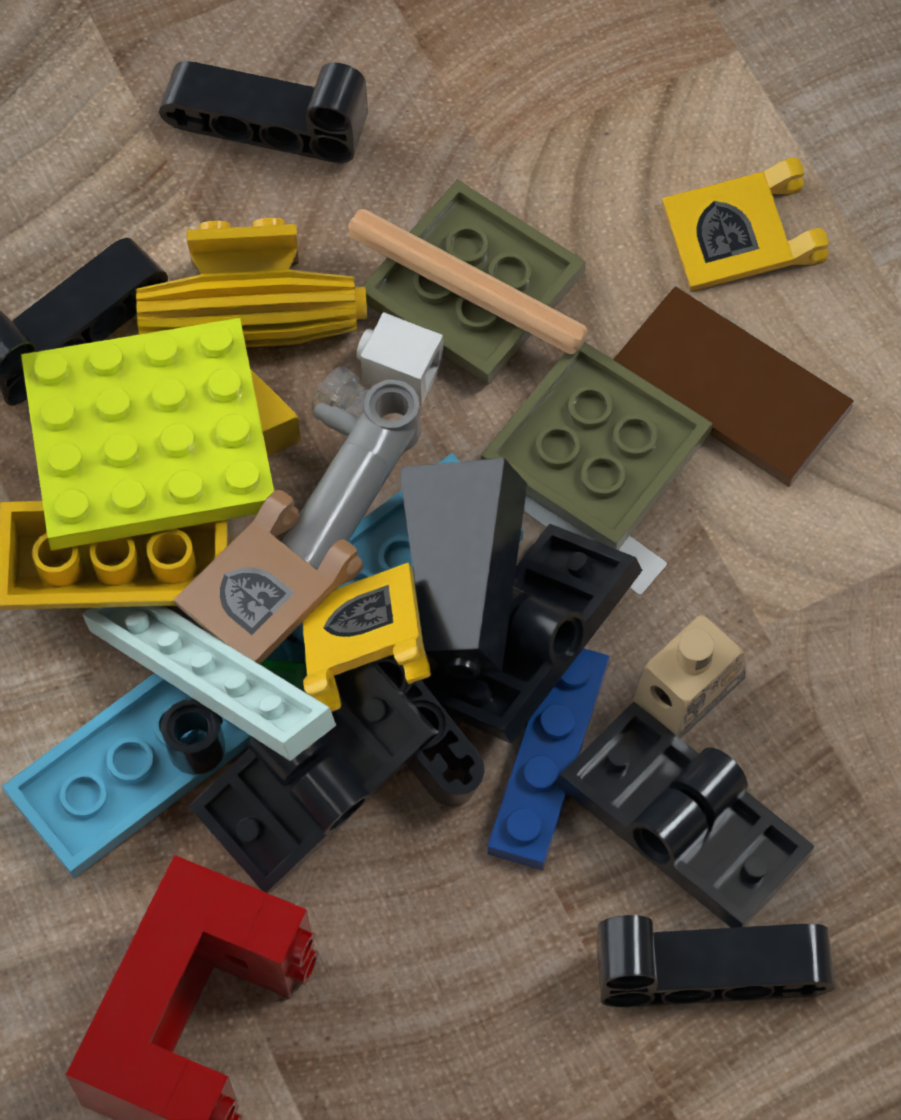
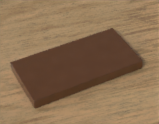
M676 286L613 359L712 422L710 436L788 487L794 483L852 410L854 402L850 397Z

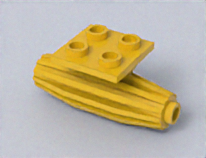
M281 218L257 219L253 221V226L231 227V224L226 221L200 223L198 229L186 230L192 266L199 270L200 275L146 286L136 290L139 335L240 318L246 347L282 346L357 331V320L367 319L366 288L355 287L354 276L290 270L292 263L299 262L296 224H285V220Z

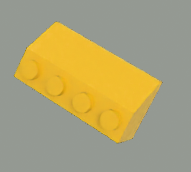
M42 501L0 502V610L175 606L176 604L173 600L233 541L232 519L51 550Z

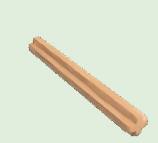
M359 209L351 219L348 226L349 236L365 246L568 354H576L584 344L587 328L576 320L366 209Z

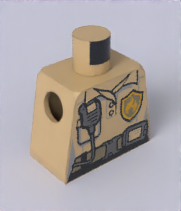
M701 614L646 664L632 703L638 704L681 739L747 677L744 652L714 623ZM663 694H667L672 706L665 704L660 697Z

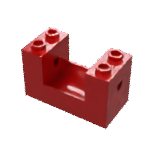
M174 855L65 1074L81 1105L113 1120H242V1115L236 1113L239 1106L229 1076L173 1052L214 967L289 999L297 982L303 985L308 982L317 962L318 951L313 949L315 933L311 932L307 909Z

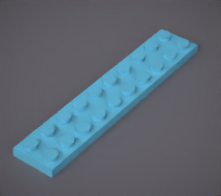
M451 453L437 464L460 461ZM402 490L361 520L348 542L356 547L358 551L357 556L364 564L363 570L353 580L337 588L408 562L413 570ZM522 527L520 541L523 540L524 529ZM303 629L295 642L285 639L266 659L306 663ZM154 673L2 785L5 795L71 877L75 879L248 748L247 744L252 736L222 717L224 721L221 727L225 739V753L222 761L213 770L204 774L191 775L181 772L173 765L168 756L162 736L161 723L165 713L173 704L194 698ZM191 730L185 733L180 741L188 745L196 744L202 741L207 733L202 730Z

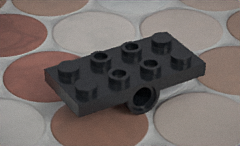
M549 524L516 566L502 672L480 673L474 679H460L448 675L439 665L425 682V685L449 716L511 744L643 570L637 558Z
M375 661L334 676L341 701V708L331 712L336 726L314 742L311 747L289 761L252 737L247 744L248 749L188 806L257 886L266 893H271L439 734Z
M635 702L629 705L560 774L557 783L559 788L730 928L745 927L806 862L815 847L746 791L748 787L747 778L741 767L729 755L712 747H707L700 753L696 752Z

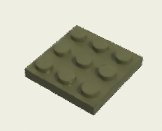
M458 179L409 232L553 309L585 273L584 260ZM388 257L361 286L366 288L367 305L380 314L384 312L443 335L444 356L487 385L491 383L532 335Z
M584 342L576 354L564 353L483 451L481 460L505 458L526 481V495L599 543L619 550L709 437L713 423Z

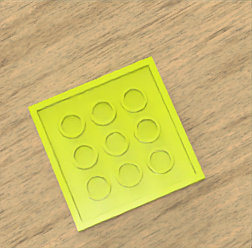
M240 318L21 354L46 530L51 550L257 515L265 500L274 492Z

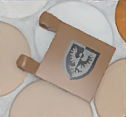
M275 490L268 496L254 521L173 600L176 606L211 635L259 665L337 587L353 580L363 570L364 565L357 556L358 551L356 547L344 539L338 540L333 544L317 570L277 539L276 536L291 529L300 519L298 509L293 506L294 501L292 497L282 490Z

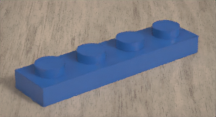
M584 648L528 721L489 839L487 854L544 870L567 797V793L557 786L559 776L581 753L609 666L610 655Z

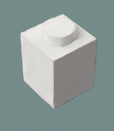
M383 312L375 329H366L357 347L356 358L361 360L362 382L373 386L383 380L396 379L404 381L415 389L419 396V405H422L444 362L443 335Z

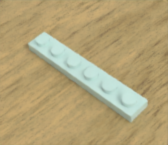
M165 606L90 608L82 614L90 632L289 761L311 747L314 742L336 726L328 706Z

